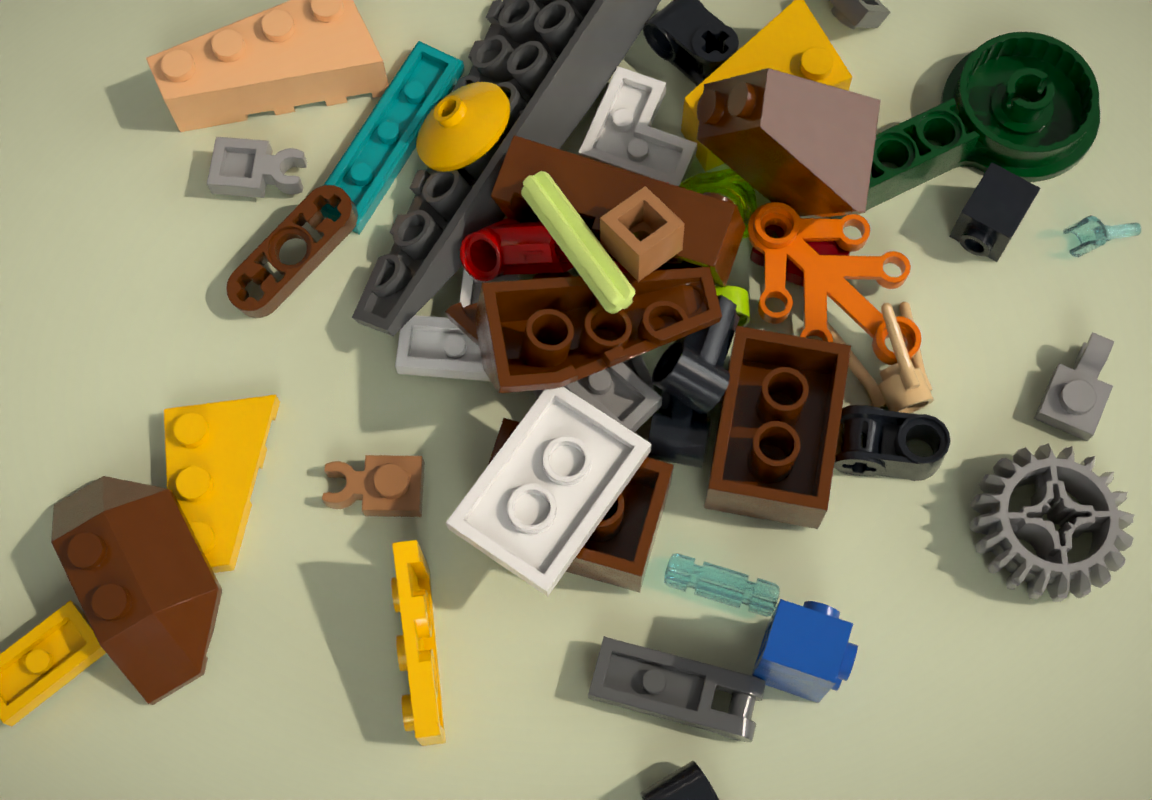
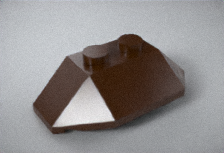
M102 476L56 503L53 508L51 543L99 645L146 702L154 705L203 676L208 660L206 654L214 632L222 588L173 491L167 488Z

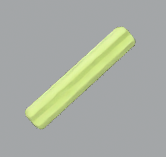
M540 171L534 176L529 175L523 181L524 187L521 190V195L604 309L611 314H615L621 309L628 308L633 303L632 298L635 295V289L552 177L544 171Z

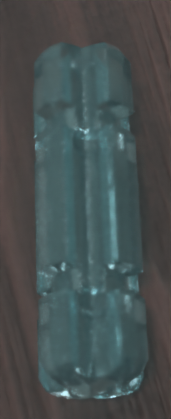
M679 553L672 554L664 575V583L668 587L686 592L687 587L695 589L694 595L736 608H740L741 604L748 605L749 612L765 617L773 614L780 593L779 586L776 583L757 578L756 583L748 581L749 575L705 561L703 566L694 564L695 558Z

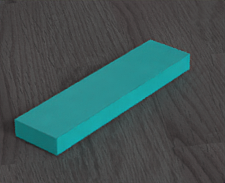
M418 41L324 183V185H334L343 189L355 204L358 220L353 232L360 235L416 148L418 132L427 115L439 101L452 92L458 79L464 73L463 61ZM328 204L320 210L325 218H329L334 222L341 216L337 207L333 208Z

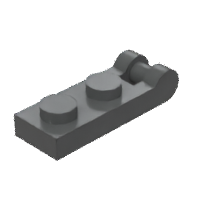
M604 636L588 698L715 732L730 739L752 742L756 723L751 720L755 701H762L766 682L751 675ZM715 689L732 695L728 713L711 709Z

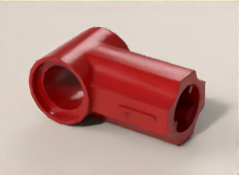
M507 218L467 235L460 247V259L465 270L476 280L484 282L493 280L501 275L560 273L569 271L574 267L542 222L520 223L517 220Z

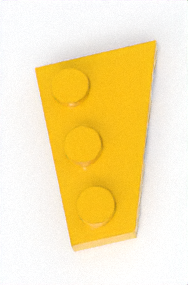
M276 395L164 409L167 489L173 491L214 573L233 571L235 569L252 507L250 499L259 468L262 469L267 452L265 444L271 422L276 419L280 405Z
M417 540L392 543L396 577L391 578L394 610L395 613H401L403 635L396 636L397 657L400 671H408L410 694L402 695L401 698L404 728L406 732L415 731V738L422 746L446 743L430 570Z

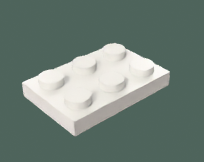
M565 387L545 389L452 513L446 525L450 531L548 597L651 452V443Z

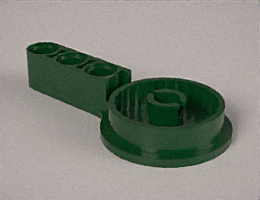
M1012 32L999 35L984 42L976 50L966 55L951 71L942 92L940 105L876 134L866 211L939 175L962 166L974 167L985 173L992 162L1028 182L1052 179L1069 171L1084 158L1092 146L1099 129V89L1092 69L1085 59L1072 47L1045 34ZM1014 97H1023L1030 101L1027 102L1021 98H1018L1012 102L1013 106L1011 105V100ZM927 139L936 140L943 146H935L929 143ZM880 161L892 162L898 168H888ZM846 215L831 216V217H828V218H830V219H842V218H843L844 216H846Z

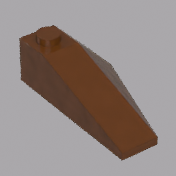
M710 267L656 270L639 282L629 272L623 273L635 289V295L632 298L633 303L628 308L621 309L615 314H611L604 309L581 276L481 283L475 323L483 370L498 393L556 389L717 324L722 318V313Z

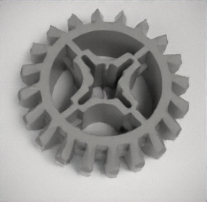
M1049 443L1040 445L1034 455L1025 447L1016 451L1013 455V462L1007 458H1001L993 467L995 475L986 474L980 481L979 486L983 494H977L973 498L971 508L981 515L974 517L970 522V530L986 534V537L981 539L975 545L977 553L993 552L996 557L988 565L989 573H997L1003 567L1011 573L1007 578V589H1015L1022 581L1028 582L1027 592L1029 599H1038L1046 588L1053 602L1063 601L1067 598L1069 591L1076 598H1083L1091 592V585L1098 588L1103 587L1111 580L1109 571L1116 572L1125 564L1126 559L1120 551L1128 549L1132 545L1134 538L1121 529L1127 528L1133 523L1134 514L1118 510L1117 507L1126 501L1128 492H1111L1107 486L1114 479V472H1105L1100 477L1092 471L1095 466V456L1086 457L1079 464L1074 462L1072 446L1063 448L1057 458ZM1027 484H1035L1036 493L1031 497V506L1023 507L1019 512L1008 513L1012 491ZM1066 491L1074 496L1080 504L1072 501ZM1047 514L1048 521H1043L1041 517ZM1054 524H1058L1061 528L1055 531ZM1084 532H1092V543L1085 560L1068 564L1067 552L1072 549V538H1078ZM1018 539L1030 543L1035 549L1037 556L1028 551Z

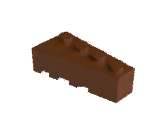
M513 135L491 193V197L508 219L517 220L520 223L541 222L521 195V190L524 187L523 181L529 175L534 176L536 173L544 171L552 177L600 242V217L646 186L685 223L683 250L654 271L710 267L714 285L726 287L746 228L737 205L732 200L712 192L701 194ZM608 253L613 261L618 262L610 253Z

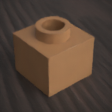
M644 186L600 217V243L639 282L683 250L685 223Z

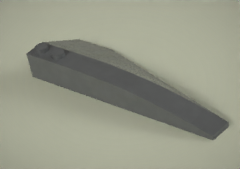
M495 0L492 2L486 16L487 20L491 23L484 40L474 42L468 56L473 66L468 76L458 79L453 91L475 82L496 84L504 91L510 102V116L507 126L495 145L481 158L466 167L446 172L436 171L429 167L426 170H417L410 186L415 197L407 214L397 215L390 231L393 235L394 244L390 253L380 256L375 264L352 316L357 323L394 336L463 265L460 259V247L464 238L471 233L503 220L506 216L491 197V193L513 135L560 149L611 78L661 0H503V2L502 0Z

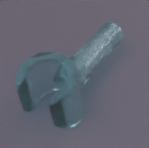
M1090 215L1065 228L1063 234L1073 233L1077 236L1081 245L1071 249L1069 252L1074 257H1081L1101 247L1111 239L1140 235L1141 226L1137 222L1112 226L1104 225L1100 219Z

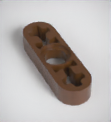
M324 185L314 189L230 275L226 288L230 302L249 317L262 318L273 313L355 228L358 212L348 194L340 187L334 185ZM326 204L333 208L337 207L341 216L335 222L329 218L324 219L325 217L320 210ZM306 222L322 237L318 242L302 227ZM294 238L304 240L307 246L304 258L294 265L281 263L279 252L282 245ZM268 261L284 276L280 281L263 267ZM251 281L257 285L261 284L260 287L265 293L258 301L251 296L249 297V293L245 289Z

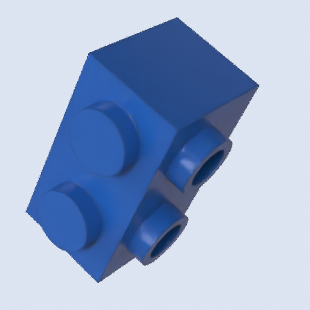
M780 599L767 624L751 676L764 680L767 686L819 703L830 689L838 691L842 680L847 681L850 676L858 650V645L848 642L853 623L839 619L840 612L823 603L805 601L804 605L800 606Z

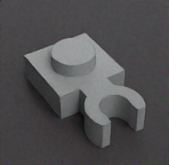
M216 137L207 185L212 194L264 198L267 184L276 185L280 191L286 194H299L303 191L300 177L284 174L292 167L307 168L305 154L301 150L288 148L279 151L276 155H272V148L269 141Z

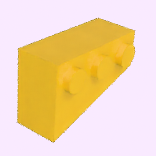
M794 0L684 98L681 132L685 139L697 143L695 156L705 172L724 164V162L697 140L699 126L697 105L703 94L704 84L770 68L849 91L853 77L804 0Z

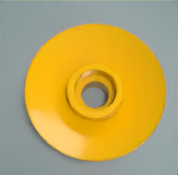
M475 82L462 86L445 96L430 111L418 132L416 148L420 159L429 168L446 172L466 167L481 158L495 145L507 126L510 116V102L507 95L496 84Z

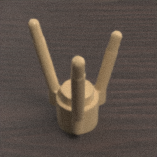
M902 302L899 305L901 317L908 318L914 322L909 303ZM884 303L881 306V311L897 363L880 372L883 382L879 385L852 351H850L848 367L869 393L874 407L881 409L887 406L889 411L913 413L934 401L930 392L933 389L925 373L920 348L910 360L891 304ZM827 321V329L833 336V342L846 344Z

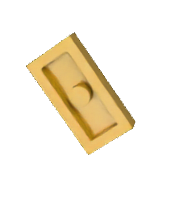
M71 600L0 654V720L4 724L11 727L106 654L99 645L86 615Z

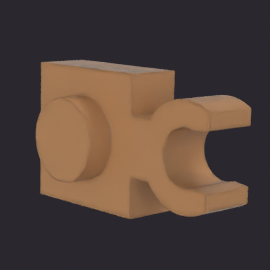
M365 455L364 471H354L350 465L340 461L325 464L324 471L328 478H343L346 480V486L338 493H323L322 500L326 506L333 509H344L351 506L356 500H362V512L365 516L422 517L424 459L422 456Z

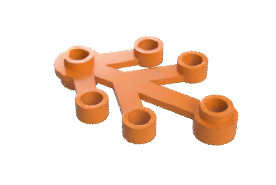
M780 202L767 203L758 207L749 219L747 233L752 246L764 254V291L758 302L760 317L768 323L778 324L785 321L791 312L793 299L791 294L785 289L786 260L788 258L803 272L804 330L801 332L800 337L818 336L823 341L833 342V336L827 329L828 296L873 338L872 347L877 358L888 365L896 364L897 360L894 352L888 350L885 345V339L889 338L882 313L846 279L876 280L884 288L896 289L904 284L910 273L911 265L908 258L896 251L887 252L882 256L819 255L806 243L807 241H836L841 249L849 252L858 251L863 248L870 235L868 221L857 214L846 215L842 219L800 218L793 208ZM769 225H777L783 229L784 235L780 238H772L766 234L765 228ZM848 226L856 227L861 232L862 237L856 240L849 239L844 235L843 229ZM887 263L897 265L901 270V275L899 277L888 276L883 270V265ZM769 298H778L784 303L785 309L781 312H772L766 307L765 301ZM896 316L911 360L920 348L921 332L910 319Z

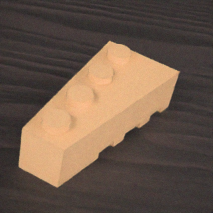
M290 0L146 58L162 97L180 132L246 121L249 114L265 111H274L275 115L295 112V106L325 101L326 106L347 103V97L372 93L373 98L381 97L389 86L384 62L353 0Z

